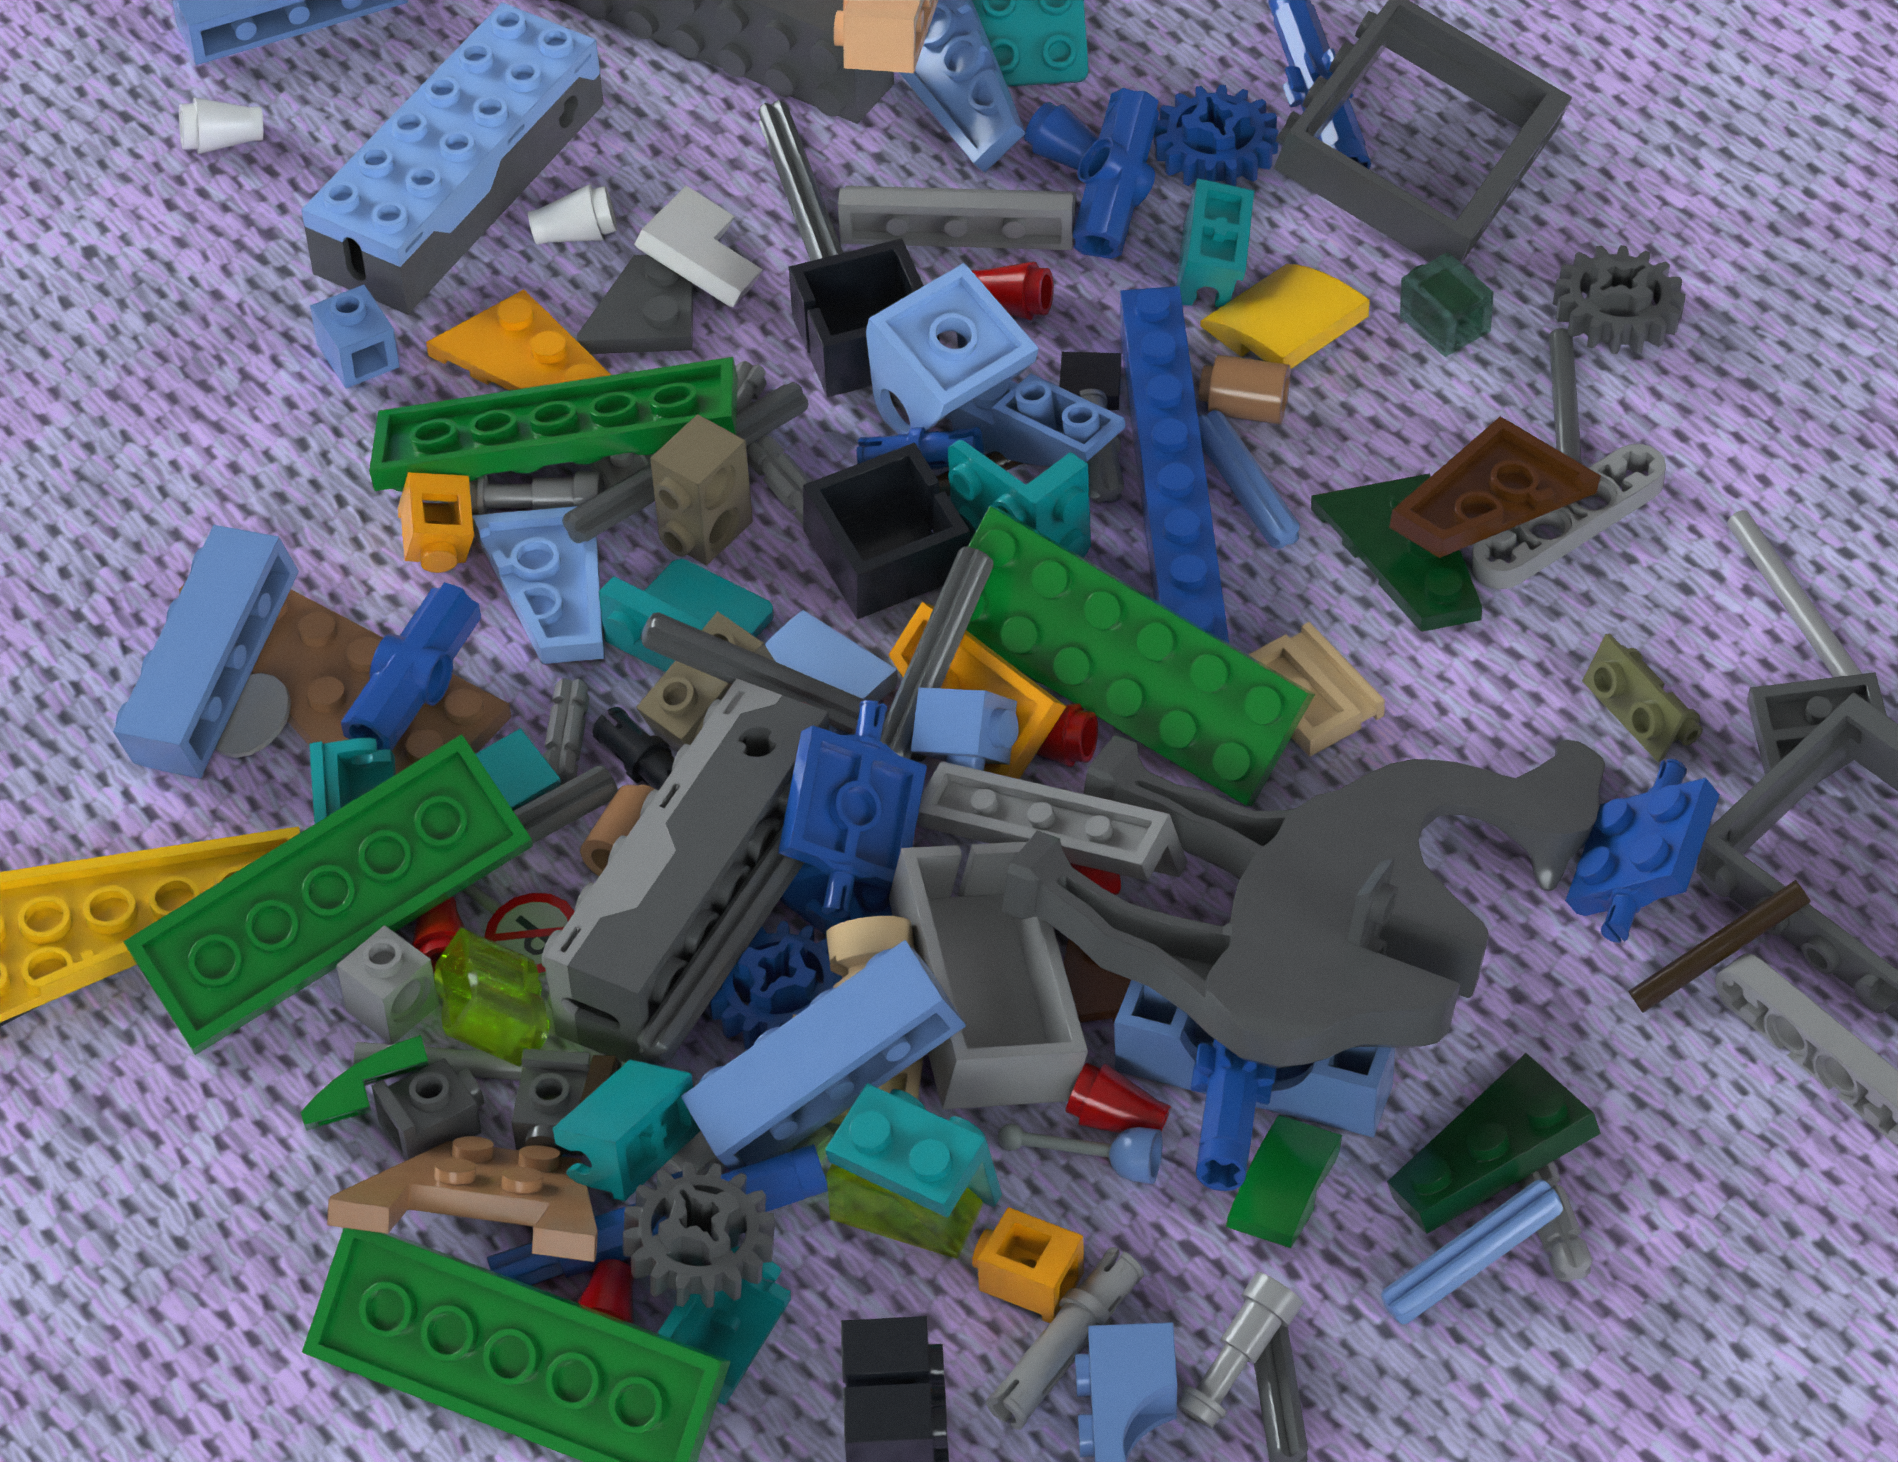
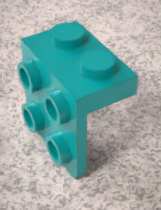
M972 0L1007 87L1077 83L1084 81L1088 77L1084 0Z
M957 440L948 447V478L951 501L970 530V542L989 507L993 506L1005 511L1083 558L1086 556L1091 547L1089 472L1088 464L1069 452L1028 484H1024L963 440Z
M686 559L672 561L644 591L615 576L598 591L605 642L664 672L670 668L675 660L645 648L641 640L643 628L652 613H662L702 630L718 611L754 637H757L774 618L773 605L769 600Z
M867 1083L825 1148L830 1163L947 1218L963 1193L992 1207L996 1206L1002 1196L984 1133L973 1123L961 1117L951 1116L949 1120H946L927 1111L917 1098L903 1090L892 1089L888 1093Z

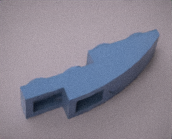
M1032 373L1019 384L1005 379L944 417L952 421L953 430L979 427L983 436L984 452L997 451L1008 460L1040 466H1052L1069 452L1087 462L1126 427L1124 417Z

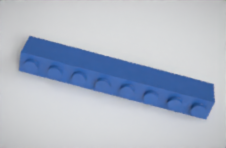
M1180 286L1120 290V339L1153 598L1229 643Z

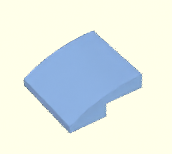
M804 610L789 620L765 643L775 662L864 700L879 702L897 687L896 668ZM829 726L831 732L840 735H851L837 728Z

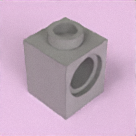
M385 925L336 965L346 1011L389 1044H394L439 1006L431 959Z

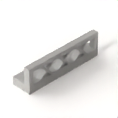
M845 186V188H840L838 198L840 244L877 245L902 238L905 246L1073 250L1074 237L1072 235L1075 227L1076 192Z
M943 761L939 763L922 793L917 819L919 827L986 843L1027 842L1038 830L1060 838L1062 851L1070 863L1145 881L1149 880L1153 871L1180 877L1188 863L1171 816L1168 813Z

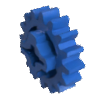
M1219 85L1216 93H1207L1202 86H1197L1196 94L1193 98L1178 93L1175 95V107L1162 105L1160 108V120L1157 121L1154 132L1156 161H1165V173L1169 176L1183 172V184L1187 186L1194 183L1197 178L1213 182L1225 181L1227 185L1232 186L1237 185V178L1241 176L1254 182L1258 179V168L1270 170L1272 167V155L1278 154V143L1275 141L1279 134L1277 116L1275 113H1266V101L1264 99L1256 100L1252 103L1248 102V90L1246 89L1237 92L1235 96L1227 94L1226 85Z
M780 921L776 933L767 934L761 926L709 1003L712 1019L722 1020L723 1035L726 1038H730L743 1032L744 1048L748 1050L764 1032L775 1027H781L792 1019L793 1014L798 1015L808 1008L817 995L833 988L842 979V976L830 970L827 938L815 943L814 927L810 925L804 927L798 935L790 934L787 921ZM817 976L820 978L822 983L817 982ZM736 991L742 993V1000L738 997Z

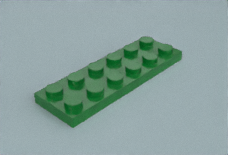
M734 357L379 410L369 468L374 491L394 489L402 492L408 472L469 476V482L486 474L506 471L531 473L541 469L543 466L566 462L591 464L605 456L625 453L650 455L661 449L697 414L736 435L738 376Z
M990 506L968 547L986 553L993 560L994 566L966 630L1018 670L1073 703L1080 704L1083 709L1094 712L1098 718L1245 806H1252L1315 694L1005 511Z
M461 734L123 942L192 1052L196 1055L336 969L338 963L384 925L393 932L399 930L533 847L532 838Z
M343 1228L302 1353L583 1462H697L731 1362L717 1355L389 1232L386 1234Z

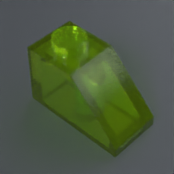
M831 1164L826 1174L830 1220L958 1259L983 1206V1201L967 1187L947 1218L834 1164Z

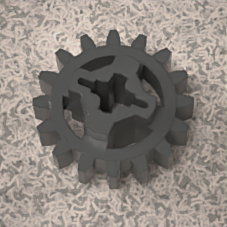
M1620 245L1617 254H1609L1603 246H1596L1594 258L1578 252L1575 254L1573 265H1562L1560 277L1556 280L1553 305L1557 306L1555 318L1557 322H1569L1567 334L1570 337L1579 336L1583 333L1588 336L1587 347L1593 349L1600 342L1609 343L1611 354H1617L1621 345H1629L1636 354L1642 353L1644 341L1660 347L1663 345L1665 333L1675 335L1677 332L1679 319L1682 318L1686 295L1680 293L1682 279L1681 277H1668L1670 264L1667 262L1656 265L1650 264V252L1648 251L1640 253L1638 257L1629 256L1628 248L1624 245ZM1582 292H1584L1587 295L1585 299L1582 296Z
M692 1162L684 1163L683 1177L674 1179L664 1169L658 1171L657 1190L639 1185L636 1188V1206H626L624 1211L623 1255L631 1257V1274L634 1279L650 1275V1294L655 1297L662 1294L668 1287L676 1290V1305L684 1307L691 1294H700L706 1308L714 1306L715 1292L724 1290L733 1300L741 1298L742 1279L758 1284L762 1280L763 1263L772 1262L775 1217L774 1213L765 1212L766 1195L763 1190L754 1191L746 1195L747 1176L739 1173L729 1182L721 1179V1164L713 1163L707 1175H697ZM665 1216L667 1219L659 1223L658 1234L652 1236L656 1224ZM745 1233L743 1243L741 1244L739 1249L735 1253H733L731 1249L738 1246L739 1235Z

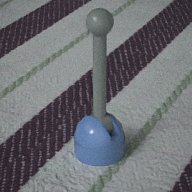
M1012 1123L1004 1125L998 1132L999 1144L1009 1151L1017 1150L1023 1145L1108 1157L1111 1167L1117 1174L1133 1182L1154 1184L1162 1159L1163 1139L1161 1131L1157 1129L1129 1128L1120 1133L1112 1144L1023 1132L1020 1126Z

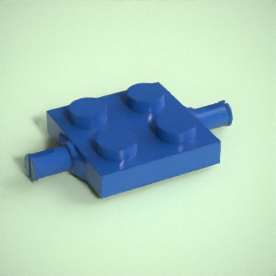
M874 700L860 702L856 732L853 735H840L814 725L801 731L778 854L811 864L828 875L821 911L826 915L831 913L832 917L837 918L849 916L855 882H863L890 892L901 848L913 847L927 765L899 756L880 741L887 706L883 703L878 705V701Z
M1667 759V763L1665 760L1660 763L1654 785L1648 792L1623 799L1617 798L1600 804L1595 824L1580 861L1577 864L1576 872L1565 901L1576 914L1583 916L1607 911L1606 919L1601 926V934L1611 942L1620 943L1621 939L1624 942L1628 939L1635 914L1641 910V907L1660 898L1687 891L1720 794L1706 777L1682 783L1687 774V768L1678 760Z

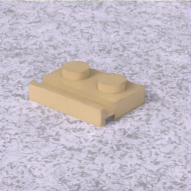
M1310 622L1302 625L1301 632L1290 638L1285 634L1248 654L1315 694L1291 737L1309 757L1360 730L1361 723L1367 719L1374 717L1377 721L1384 717L1385 699Z

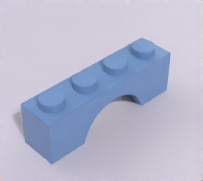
M1131 980L1114 1022L1115 1070L1191 1090L1198 1045L1205 1043L1213 1046V1037L1203 1030L1186 1012L1152 988ZM1354 1047L1320 1061L1276 1069L1275 1083L1272 1084L1270 1103L1265 1105L1256 1102L1255 1107L1374 1138L1393 1087L1395 1048Z
M1173 1322L1088 1326L1089 1354H1075L1077 1397L1091 1396L1092 1413L1078 1414L1080 1458L1094 1457V1462H1127L1132 1449L1144 1435L1164 1423L1177 1419V1374Z

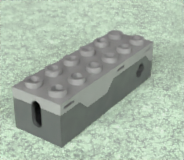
M737 678L722 700L716 699L712 702L706 712L703 727L691 745L684 744L680 748L674 759L669 777L659 790L654 789L648 794L643 803L640 818L628 836L622 835L616 840L609 854L608 865L595 883L589 882L582 889L572 917L563 930L554 931L545 944L542 954V965L546 968L549 988L548 1005L552 1008L556 1036L604 1055H615L617 1060L624 1063L629 1060H635L654 1065V1060L646 1059L639 1053L640 1046L637 1043V1038L783 826L801 731L812 725L830 731L829 714L827 711Z

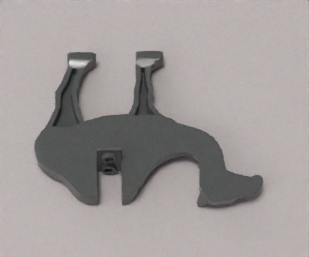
M1113 736L1089 766L1086 773L1084 794L1170 814L1181 846L1185 852L1224 869L1239 879L1230 922L1224 926H1218L1172 916L1128 903L1072 868L1062 851L1060 838L1038 830L1010 863L1006 877L1002 912L1021 920L1038 917L1047 921L1077 944L1099 967L1149 986L1186 1012L1210 1036L1245 1061L1278 1069L1327 1059L1354 1047L1413 1048L1438 1043L1449 1033L1457 996L1460 995L1466 998L1473 996L1489 935L1484 923L1463 905L1425 865L1419 845V837L1422 830L1437 817L1446 815H1465L1491 824L1527 851L1531 858L1536 883L1541 889L1552 891L1559 884L1569 860L1587 843L1599 809V788L1605 762L1599 754L1585 744L1568 739L1559 741L1555 748L1554 757L1517 778L1458 762L1410 759L1391 763L1374 770L1337 791L1316 795L1297 808L1280 811H1254L1230 803L1212 792L1177 785L1146 771L1138 756L1137 743L1119 736Z

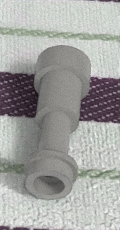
M576 471L574 477L534 478L532 484H489L487 475L480 476L477 480L469 482L472 515L488 514V509L533 508V510L579 506L605 491L604 478L601 471Z
M1259 1271L1255 1273L1241 1294L1245 1303L1220 1339L1224 1347L1197 1388L1185 1385L1182 1389L1183 1396L1177 1403V1406L1184 1413L1210 1429L1214 1427L1219 1418L1223 1419L1227 1412L1220 1406V1403L1247 1362L1252 1364L1257 1362L1280 1325L1288 1327L1304 1304L1302 1299L1289 1288Z

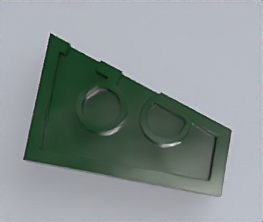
M1430 473L1312 495L1311 510L1323 523L1328 522L1342 538V545L1354 558L1359 557L1379 579L1378 585L1421 632L1481 620L1482 604L1461 551L1458 550L1439 558L1389 528L1392 510L1430 478Z
M1525 1053L1387 1181L1392 1198L1397 1205L1428 1234L1598 1136L1601 1132L1594 1112L1531 1056Z

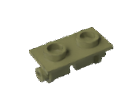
M1610 633L1605 634L1582 682L1657 762L1664 760L1673 742L1679 740L1683 745L1694 743L1703 732V728L1699 724L1700 715L1694 709H1688L1673 692L1666 693L1663 690L1665 683L1642 660L1643 656L1636 648H1627L1625 645H1621Z

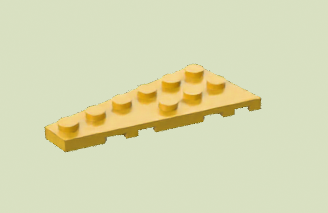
M299 826L0 872V1022L137 965L123 941L300 833Z

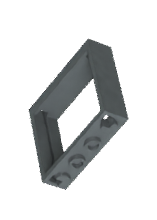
M1388 0L1378 15L1374 12H1367L1356 31L1355 37L1359 40L1355 45L1346 41L1341 46L1329 68V71L1333 73L1331 77L1327 80L1319 76L1313 83L1303 101L1302 106L1306 110L1302 115L1294 111L1291 112L1284 128L1275 140L1282 145V149L1274 169L1439 268L1455 273L1556 132L1572 96L1409 0ZM1385 48H1388L1522 128L1456 221L1317 139Z
M1853 692L1707 830L1698 856L1696 872L1701 876L1706 886L1718 896L1730 897L1747 911L1784 888L1785 886L1743 854L1847 755L1898 791V723ZM1807 904L1766 931L1774 936L1781 935L1801 950L1806 960L1819 972L1824 974L1832 973L1853 988L1859 1000L1867 1008L1877 1013L1885 1011L1898 1020V969L1813 906Z

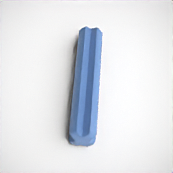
M1212 410L1207 415L1200 414L1198 421L1203 449L1266 541L1275 549H1281L1287 544L1292 545L1296 543L1299 539V522L1224 414L1217 410Z
M1543 1179L1534 1181L1383 1289L1381 1297L1389 1314L1400 1324H1408L1556 1218L1563 1210L1561 1200L1556 1191Z

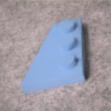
M578 506L472 515L474 533L541 663L551 664L605 659L603 624L598 593L600 590L597 536L589 541L575 543L570 539L568 531L562 522L564 515Z

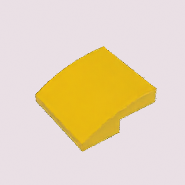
M1285 264L1202 319L1200 326L1240 357L1252 351L1264 361L1289 364L1290 369H1292L1369 317L1370 299L1324 272L1302 265Z

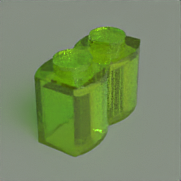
M461 927L436 962L435 990L437 995L443 999L441 1012L443 1030L451 1038L520 1067L522 1065L523 1049L540 1050L550 1030V1019L546 1017L545 1002L540 996L542 982L538 979L536 963L533 959Z

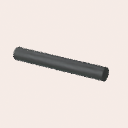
M1558 328L1549 334L1556 449L1582 464L1573 337L1567 334L1568 329Z

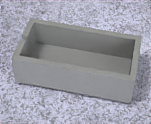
M1027 842L972 844L958 893L959 897H951L962 857L959 845L901 848L888 898L893 916L904 917L911 921L916 953L929 966L966 1024L965 1028L928 1053L942 1110L1068 1101L1088 1054L1053 926L1038 917L1021 920L1002 912L1006 877L1010 863Z

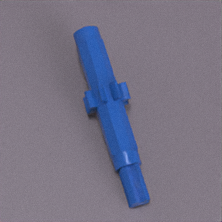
M1269 0V8L1274 18L1273 23L1289 64L1284 69L1288 81L1282 87L1289 106L1296 107L1301 105L1304 112L1306 108L1302 106L1303 101L1316 79L1322 76L1328 80L1333 74L1329 71V68L1336 53L1328 44L1315 6L1310 0ZM1352 92L1317 139L1370 169L1371 161L1365 148L1366 143L1349 98L1354 96Z
M1214 1038L1213 1046L1205 1043L1198 1045L1196 1064H1194L1191 1082L1192 1091L1206 1092L1197 1154L1196 1176L1204 1186L1210 1189L1230 1191L1240 1187L1246 1179L1256 1102L1265 1105L1270 1103L1276 1069L1245 1061Z
M814 1144L721 1174V1179L728 1182L739 1173L745 1174L747 1176L746 1195L754 1191L763 1190L766 1195L765 1212L829 1191ZM683 1171L671 1174L674 1179L683 1177ZM626 1206L594 1217L598 1231L596 1259L594 1262L532 1254V1242L486 1257L491 1271L532 1286L562 1275L569 1278L594 1270L597 1263L606 1259L621 1261L630 1258V1256L623 1255L624 1211ZM665 1216L656 1224L652 1236L658 1234L659 1223L667 1219Z

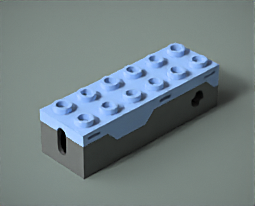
M501 2L301 209L313 274L349 290L364 284L375 301L408 315L604 105L596 39Z

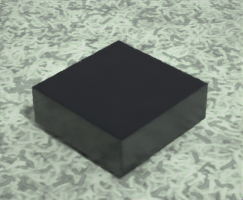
M1062 352L1059 387L1080 396L1081 390L1098 389L1103 391L1107 397L1108 410H1119L1122 353Z

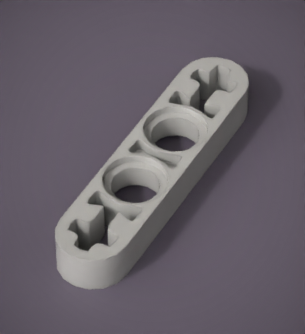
M1628 444L1593 464L1589 469L1598 473L1601 477L1597 493L1591 496L1600 497L1608 504L1606 507L1599 510H1589L1574 502L1475 543L1472 550L1471 564L1473 576L1479 583L1493 589H1509L1519 585L1651 501L1662 491L1664 486L1666 463L1663 455L1648 445ZM1630 470L1633 473L1626 477V471ZM1647 471L1648 475L1645 476L1642 472ZM1547 524L1558 528L1562 534L1553 539H1543L1533 535L1530 530L1538 525ZM1511 555V562H1505L1504 559ZM1493 556L1497 560L1490 562L1489 557Z
M1748 953L1743 954L1717 973L1715 986L1719 997L1726 1006L1777 1048L1781 1049L1784 1046L1791 1051L1787 1055L1828 1090L1833 1087L1839 1090L1841 1093L1837 1097L1892 1143L1898 1145V1070L1757 956Z

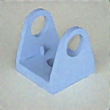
M965 263L870 317L866 329L875 404L883 420L898 434H909L910 429L916 427H924L925 431H929L950 412L1003 380H1015L1036 361L1039 350L1038 346ZM945 331L956 332L959 349L944 346L936 336ZM890 391L898 397L905 407L910 425L896 411L890 397Z

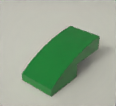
M421 1035L380 1050L356 1063L333 1079L300 1112L306 1131L372 1112L365 1086L416 1072L429 1066Z
M1278 1115L1262 1141L1246 1173L1244 1183L1238 1190L1228 1214L1226 1227L1291 1248L1314 1210L1317 1190L1336 1162L1343 1135Z

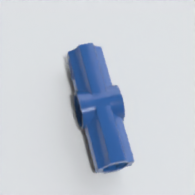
M1122 88L1111 94L1099 139L1087 149L1078 166V178L1086 184L1072 236L1075 239L1074 248L1083 255L1114 259L1122 255L1134 208L1139 206L1147 197L1154 184V168L1146 162L1160 114L1157 110L1159 101L1146 91H1133Z
M445 582L439 588H432L400 636L390 633L380 641L371 662L370 680L341 721L344 737L348 739L375 738L377 750L391 749L392 751L423 704L434 706L443 698L452 678L453 659L481 619L479 603L472 600L463 588Z

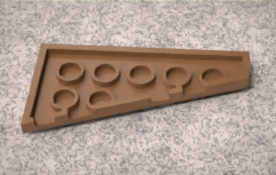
M290 589L250 675L257 673L273 675L288 688L291 707L287 722L308 745L309 743L320 741L324 744L349 740L343 736L341 721L370 680L371 662L375 650L383 637ZM452 674L448 689L443 698L434 706L423 704L392 750L395 755L396 774L461 734L474 753H478L511 718L510 704Z

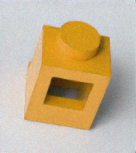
M408 472L397 508L398 518H401L404 560L420 562L423 569L434 573L446 572L453 569L458 563H466L474 538L469 476ZM423 500H425V501H444V502H448V504H446V503H426V502H423Z
M1007 1207L995 1230L985 1229L974 1249L972 1266L978 1269L979 1291L1042 1315V1321L1051 1323L1062 1308L1059 1306V1301L1070 1288H1076L1084 1274L1083 1235Z

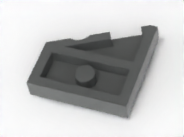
M634 255L578 332L577 342L590 354L692 350L694 284L649 255Z
M1876 672L1750 687L1747 704L1765 775L1853 692L1887 716ZM1847 755L1823 779L1846 766L1853 759Z

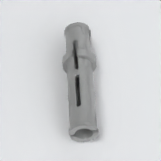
M1111 1247L1105 1252L1103 1258L1087 1279L1078 1288H1070L1059 1301V1306L1062 1308L1056 1317L1031 1345L1007 1378L986 1399V1405L993 1416L1006 1422L1013 1414L1014 1419L1010 1422L1011 1426L1017 1430L1023 1428L1036 1407L1073 1364L1075 1354H1080L1084 1347L1088 1345V1326L1112 1325V1320L1109 1317L1125 1296L1144 1277V1271L1135 1258L1125 1251L1120 1255L1119 1248Z

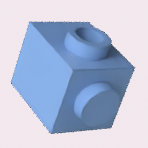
M364 284L310 305L317 346L345 388L400 367L394 328Z
M918 687L911 751L946 761L947 763L984 771L985 763L1010 765L1011 749L1016 742L1019 730L1016 715L1017 701L985 690Z

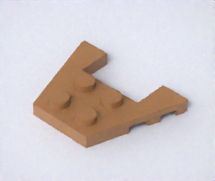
M460 1137L454 1141H447L333 1194L328 1199V1226L388 1234L407 1210H416L532 1226V1254L594 1262L597 1251L598 1231L587 1186L576 1183L566 1174V1171L573 1164L581 1163V1160L579 1158L560 1156L559 1150L549 1146L531 1145L520 1150L494 1147V1143L491 1140L483 1137Z

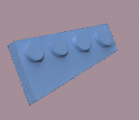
M938 0L914 73H899L970 160L985 173L1026 134V131L973 1Z

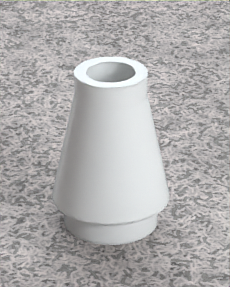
M195 97L193 103L180 104L179 129L182 149H196L198 155L250 141H263L264 130L261 106L247 107Z
M588 184L542 208L528 211L529 224L536 245L548 242L604 241V234L617 231L616 217L606 186L593 189L591 184Z

